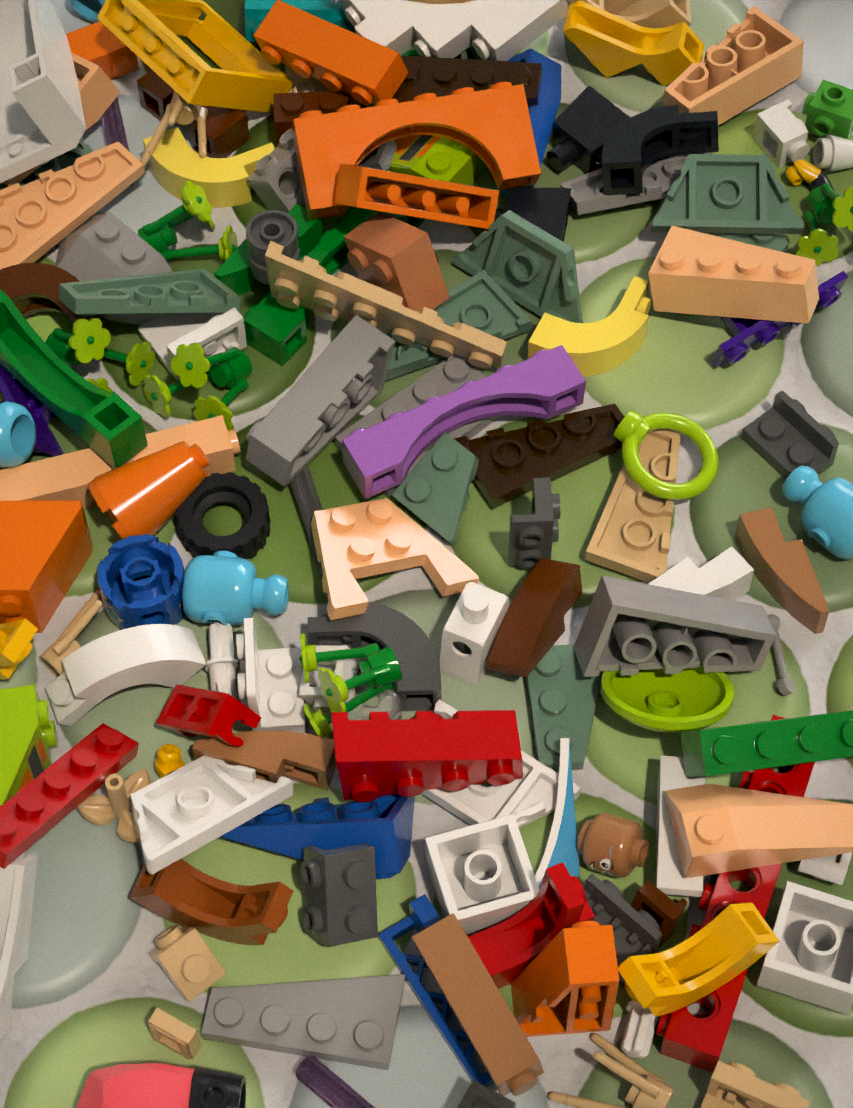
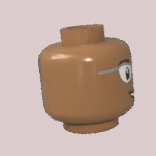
M600 813L593 820H587L582 826L577 850L579 855L583 856V861L588 869L617 878H625L633 872L636 866L642 867L649 851V842L643 839V831L637 821L610 813Z

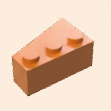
M582 921L573 924L571 928H563L511 983L514 1017L526 1037L610 1031L619 986L613 926L600 925L595 921Z

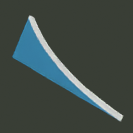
M560 738V767L554 819L543 858L535 874L539 889L545 870L562 862L570 876H576L580 880L569 738Z

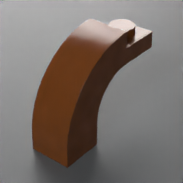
M22 263L0 270V289L10 297L24 318L37 312L53 311L65 315L73 324L76 320L82 318L88 321L91 318L101 319L98 314L89 317L76 315L58 299L60 283L79 282L75 276L59 267L44 263Z

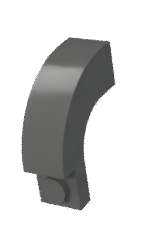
M369 602L366 612L360 615L330 620L328 613L319 617H308L309 645H347L350 649L377 643L380 650L392 647L403 677L402 680L396 682L398 712L434 710L436 702L439 699L442 700L441 672L437 653L424 631L406 615L385 605Z

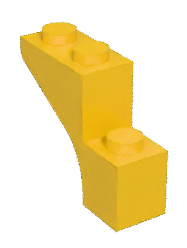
M583 1L569 4L563 32L568 40L574 43L588 58L589 62L606 78L642 63L647 72L652 74L662 86L672 83L692 63H699L702 60L705 45L684 21L663 28H648L634 24Z

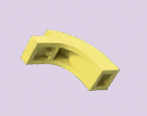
M176 127L164 132L152 156L149 158L147 166L161 187L182 200L181 188L184 187V182L190 180L194 185H199L204 190L207 201L213 208L232 207L252 202V187L247 182V179L256 170L255 165L257 162L270 154L275 147L271 142L229 158H202L199 153L195 152L188 145L181 131ZM152 136L143 139L144 150L146 149Z
M634 276L617 309L608 317L597 322L575 323L544 312L528 341L527 359L540 350H550L563 345L583 376L604 373L620 366L629 360L646 340L648 313L652 304V299L647 297L649 281Z

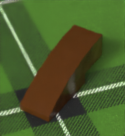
M541 558L518 590L503 619L487 659V669L527 678L564 633V615L583 594L580 565Z

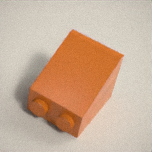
M0 501V624L25 618L38 628L36 633L44 631L93 551V543L82 501Z

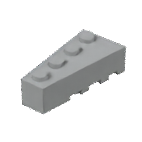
M355 315L285 396L279 400L263 421L259 420L251 427L246 437V440L249 442L246 460L285 487L382 392L395 340L358 315Z
M602 576L574 644V650L583 677H597L600 671H619L620 676L638 675L639 670L663 669L664 674H681L682 670L686 668H703L705 673L760 671L776 634L763 606Z

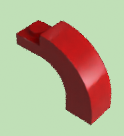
M562 862L545 870L537 896L524 909L509 919L470 935L468 938L497 988L501 989L510 985L563 928H571L573 924L582 921H593L595 915L586 900V894L580 880L576 876L571 877Z

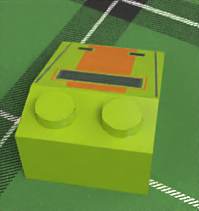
M413 135L394 140L397 144V149L388 171L473 186L488 167L473 151L458 142L440 136Z
M35 684L0 689V806L52 765L50 747L58 746L55 721L51 720L48 700L40 701Z

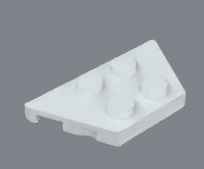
M440 699L436 702L434 713L441 715L443 719H452L453 714L458 711ZM521 750L522 779H514L513 782L502 786L482 783L469 785L466 789L460 791H447L441 788L425 790L422 794L470 825L514 814L518 828H521L555 811L559 773ZM573 783L574 801L580 796L581 787Z
M202 756L131 794L132 811L147 871L151 875L155 874L293 796V781L283 776L276 783L256 778V769L242 765H229L223 760Z

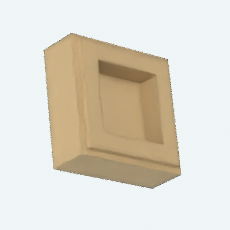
M159 1008L155 1009L148 1020L153 1040L188 1060L194 1059L202 1046L196 1029Z

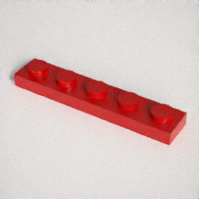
M102 723L1 805L0 867L5 869L99 789L109 775L116 774L137 755L139 743Z

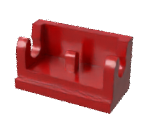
M176 685L156 724L163 728L173 729L182 736L195 737L197 734L209 737L215 736L228 745L239 747L243 746L244 742L240 737L234 736L232 732L234 722L239 720L243 725L256 728L262 717L228 693Z

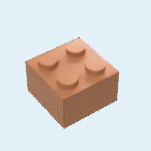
M379 211L343 236L349 250L347 254L348 260L356 270L359 279L403 297L402 306L414 311L421 310L422 307L434 310L450 298L427 232Z

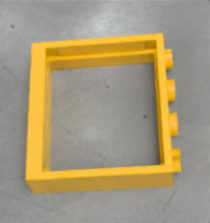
M105 0L97 16V19L188 104L274 113V94L289 93L294 84L275 64L267 61L256 47L203 0ZM202 11L207 14L204 21L199 20ZM176 35L189 38L221 69L211 68Z

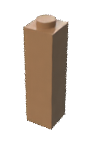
M455 914L448 915L412 936L418 952L501 1097L510 1092L513 1096H518L533 1088L539 1081L537 1077L544 1073L541 1062Z

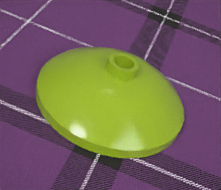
M686 668L682 670L681 674H664L663 669L639 670L638 675L620 676L619 671H604L601 678L602 697L616 714L634 725L657 732L681 733L683 731L707 728L723 719L730 712L734 701V687L729 677L724 672L705 673L703 668Z

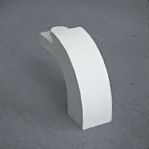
M171 624L141 625L102 636L69 654L62 660L65 671L46 687V691L58 724L72 726L99 702L117 691L141 684H158L175 688L176 685L185 683L207 664L193 629Z

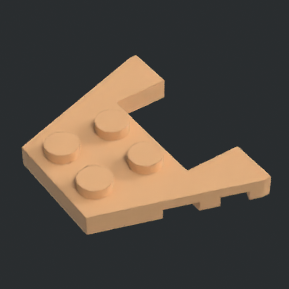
M388 498L314 511L311 528L317 560L322 565L323 592L327 593L328 597L327 613L330 620L360 615L366 612L369 600L355 580L359 578L422 566L442 597L462 593L468 582L478 584L479 577L474 571Z

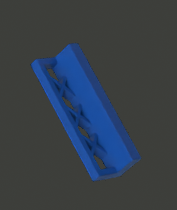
M424 894L409 903L410 916L379 933L378 939L401 975L405 974L407 984L477 1091L480 1092L493 1084V1081L488 1072L481 1075L471 1060L474 1048L465 1032L451 1029L446 1022L449 1004L444 995L426 991L421 984L424 968H428L424 960L419 956L401 953L394 943V940L414 928L419 933L442 920ZM410 965L418 966L416 974L414 973ZM434 1002L443 1004L441 1013ZM460 1041L469 1042L467 1052Z

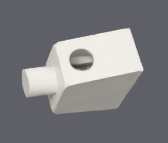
M473 582L466 584L443 629L439 660L441 673L476 687L479 686L487 671V659L494 640L510 607L509 598L506 595ZM465 644L471 649V654L462 653V651H465Z

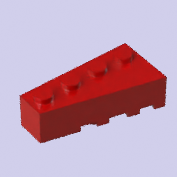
M515 710L457 711L453 714L452 719H443L441 715L435 714L433 711H416L413 717L404 720L389 719L388 712H370L369 720H348V712H331L336 765L344 801L371 802L379 796L393 794L413 797L422 794L425 790L441 788L447 791H460L466 789L469 785L482 783L502 786L513 782L514 779L523 778L522 754Z

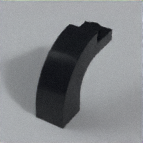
M671 105L639 113L618 125L607 137L602 149L604 195L643 193V174L645 170L661 158L677 154L719 152L717 111L679 113L678 105Z

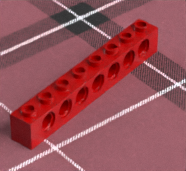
M773 714L771 720H779L786 718ZM815 762L783 766L789 771L787 773H777L771 768L744 771L739 788L804 797ZM782 863L719 873L716 885L706 883L698 907L699 910L705 911L706 914L702 926L692 924L688 938L704 928L730 904L753 903L761 916L765 918ZM742 881L751 890L748 892L736 891L731 887L730 882ZM748 968L728 983L692 1003L705 1006L710 1011V1016L697 1018L688 1011V1006L662 1015L655 1034L664 1038L660 1054L713 1073L719 1061Z

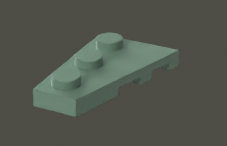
M574 644L552 646L526 678L537 760L555 772H559L560 738H569L572 770L583 769L603 671H600L597 677H583L574 650Z

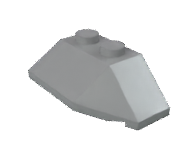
M111 212L92 215L61 240L55 263L56 267L69 272L79 281L173 272L158 251ZM162 313L100 315L106 320L144 324Z

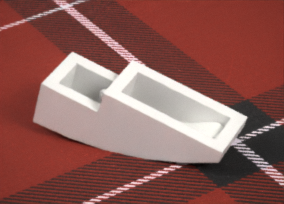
M731 546L700 568L687 557L648 584L734 601L749 592L754 569Z
M660 755L657 779L656 887L666 895L702 897L704 876L685 879L664 793L665 790L706 784V776L686 777L684 757Z

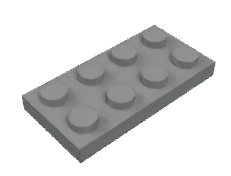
M453 354L452 357L442 361L335 437V445L342 452V439L348 437L353 431L360 428H370L385 421L394 413L407 412L421 406L431 397L444 396L458 390L461 385L468 381H478L487 376L476 366L470 364L467 358ZM501 416L479 419L461 425L447 434L453 439L467 436L469 440ZM440 437L421 453V455L410 467L406 477L423 459V457L440 439ZM400 484L382 493L389 498Z

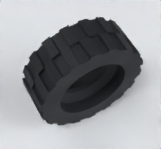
M227 472V474L212 473L211 476L205 478L176 510L180 540H182L185 550L192 554V558L200 555L213 556L217 551H229L237 555L238 558L253 559L257 556V552L260 549L263 550L266 545V538L270 536L271 523L267 498L264 493H261V489L256 483H252L248 477L243 475L237 476L231 472ZM233 504L243 512L244 523L234 534L216 536L209 533L203 525L205 513L216 505Z

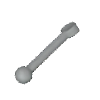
M770 614L767 617L776 634L772 646L780 680L777 681V687L781 694L787 696L795 691V686L788 677L778 633L780 619L776 615Z

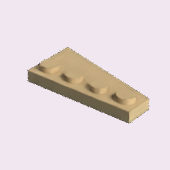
M667 429L653 430L648 433L643 442L638 446V454L642 465L655 478L675 484L681 434ZM623 464L588 545L584 560L650 583L667 571L674 500L663 499L643 490L633 481Z

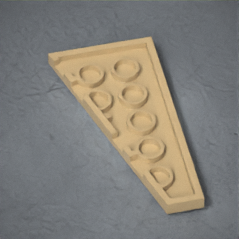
M270 241L265 254L271 296L276 298V302L291 309H298L299 306L314 310L318 317L329 321H336L337 318L351 321L355 315H358L380 331L391 334V338L399 343L413 345L414 342L429 346L430 351L440 356L452 357L455 354L468 358L470 364L482 369H490L491 366L501 368L506 351V341L464 323H453L451 327L444 324V320L437 316L438 312L427 307H422L421 310L417 311L411 310L401 305L403 297L344 272L336 273L335 277L329 275L325 268L318 265L319 261L308 256H304L302 260H294L281 254L284 246Z

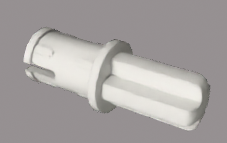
M215 622L209 626L210 660L205 665V670L209 673L211 691L228 693L238 700L236 671L240 668L239 661L234 658L232 626L229 623L223 626L222 623Z
M631 1000L626 1008L630 1015L621 1050L629 1058L645 1059L649 1054L656 1024L660 1021L661 1016L654 1017L649 1008L643 1009L641 1004Z

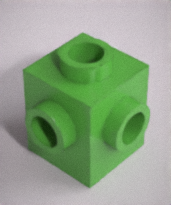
M823 79L816 93L809 92L802 109V113L807 115L805 126L808 132L822 138L830 134L850 139L853 133V90Z

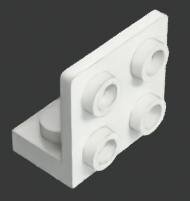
M235 307L224 314L162 313L138 327L140 336L144 341L151 343V349L177 381L180 380V376L173 372L171 362L177 356L176 349L179 345L185 344L188 346L191 343H198L202 346L205 357L225 352L232 347H237L241 350L247 347L244 318Z
M244 618V634H236L238 661L240 660L238 694L242 704L262 717L257 727L252 728V731L306 732L305 712L303 710L304 699L299 696L303 664L299 661V657L302 655L301 647L258 650L253 618Z

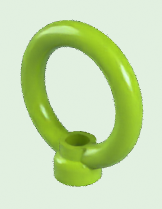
M631 409L613 434L616 439L622 442V460L626 471L638 486L654 496L668 500L690 499L703 493L712 484L717 475L719 458L713 440L700 425L682 415L661 412L642 417ZM657 429H671L689 437L698 447L702 457V467L698 475L688 482L679 484L667 483L652 476L642 465L638 454V446L649 432Z

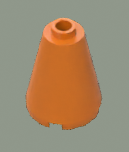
M182 441L95 476L88 483V486L99 508L103 513L108 512L115 522L112 524L113 528L123 539L133 535L148 534L154 536L208 476L205 467L210 462L197 443L189 446L185 441Z

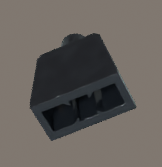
M588 86L553 123V149L547 152V159L550 165L555 170L561 171L572 163L585 174L601 169L602 149L607 137L618 125L631 117L594 88Z
M513 187L508 190L504 209L496 208L494 221L510 210L564 242L570 214L571 188Z

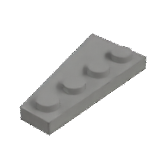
M707 152V153H691V154H714V153H713V152ZM689 154L671 155L652 163L643 174V193L604 195L602 168L560 183V188H571L570 207L577 215L666 198L673 182L676 181L680 169Z
M405 974L211 988L201 1035L204 1040L389 1070L406 981Z

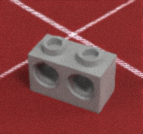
M289 129L280 137L279 145L270 154L257 162L255 165L256 170L247 179V182L269 210H280L286 213L296 203L300 206L305 204L292 129Z

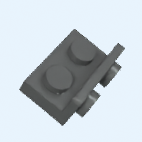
M780 391L775 395L773 407L743 428L741 439L784 479H787L801 465L812 468L820 475L833 465L839 445L834 433L827 426L820 425L807 413L802 403L792 399L784 391Z

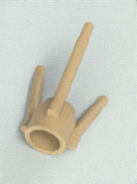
M174 91L171 102L167 105L165 114L149 141L140 162L144 166L147 164L168 125L173 126L175 122L188 125L194 120L197 121L199 155L202 158L206 157V117L208 110L202 107V105L188 104Z
M100 590L95 591L58 639L39 656L43 664L56 677H59L65 671L62 660L81 647L74 639L102 607Z
M598 1033L591 1035V1040L614 1058H610L601 1051H595L593 1054L594 1059L632 1083L625 1101L633 1104L632 1108L666 1107L674 1090L672 1086L664 1083V1079L650 1073L632 1058L627 1057L623 1051ZM550 1092L548 1095L550 1101L577 1108H626L569 1094Z

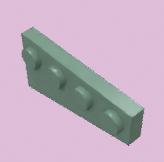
M205 268L59 284L58 299L74 314L85 317L96 314L225 313L234 307L240 313L241 297Z
M485 270L480 271L449 290L450 298L434 309V311L438 312L437 316L444 320V324L452 327L453 323H464L502 340L532 330V320ZM383 332L384 334H386L387 336H389V337L391 338V334H388V333ZM395 341L385 381L444 361L448 357L437 355L430 351L429 346L414 342L413 345H406Z

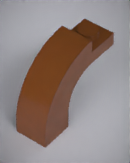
M179 859L153 875L147 871L145 863L129 898L181 927H194L198 933L236 944L264 945L268 934L276 933L277 929L285 921L288 914L287 905L293 890L280 881L252 886L232 884L207 875L184 860Z

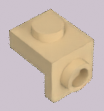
M174 925L168 928L154 940L157 947L148 953L154 962L160 964L187 1002L193 1000L226 974V971L194 927L183 926L179 928L178 925Z

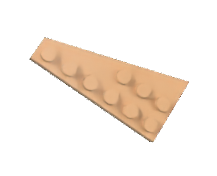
M118 141L77 158L74 165L57 172H53L50 169L38 174L40 179L20 186L18 182L1 189L0 270L12 265L34 263L146 173L144 165Z

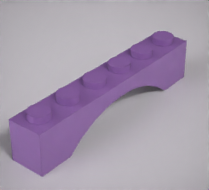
M563 345L550 350H540L525 361L515 365H505L488 377L478 381H468L461 385L458 390L441 397H431L421 406L407 412L394 413L385 421L370 428H360L353 431L348 437L342 439L343 463L365 499L403 483L410 467L421 453L445 432L448 433L461 425L479 419L503 415L532 416L549 419L583 404L586 380Z

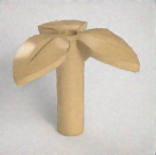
M141 769L130 775L125 781L118 774L109 775L105 780L109 798L105 795L89 796L77 806L78 811L86 820L100 826H104L118 818L116 835L127 842H139L140 839L132 812L131 794L151 784L147 770Z

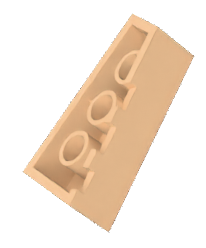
M753 6L746 12V19L741 24L735 23L727 30V37L720 44H712L705 51V58L699 63H692L664 90V106L678 105L679 113L717 111L719 126L802 76L804 41Z
M671 226L648 272L654 311L809 324L819 300L816 262L814 259L676 226Z

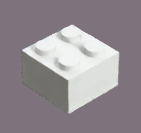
M514 814L425 838V861L443 917L445 918L454 913L467 937L514 916L532 902L540 890Z
M787 881L772 930L780 942L765 954L756 986L848 1015L853 1005V901Z

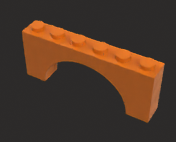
M499 82L491 85L487 90L474 91V88L465 87L454 90L451 95L436 97L434 93H425L414 97V101L399 103L397 99H386L377 102L374 107L360 109L359 105H346L340 107L334 113L322 114L321 111L313 110L300 114L299 118L293 119L291 131L308 220L347 215L349 206L334 203L340 163L358 166L366 156L381 145L406 136H440L464 145L487 165L496 182L498 191L513 187L519 188L536 185L541 175V169L524 84L512 86L511 82Z

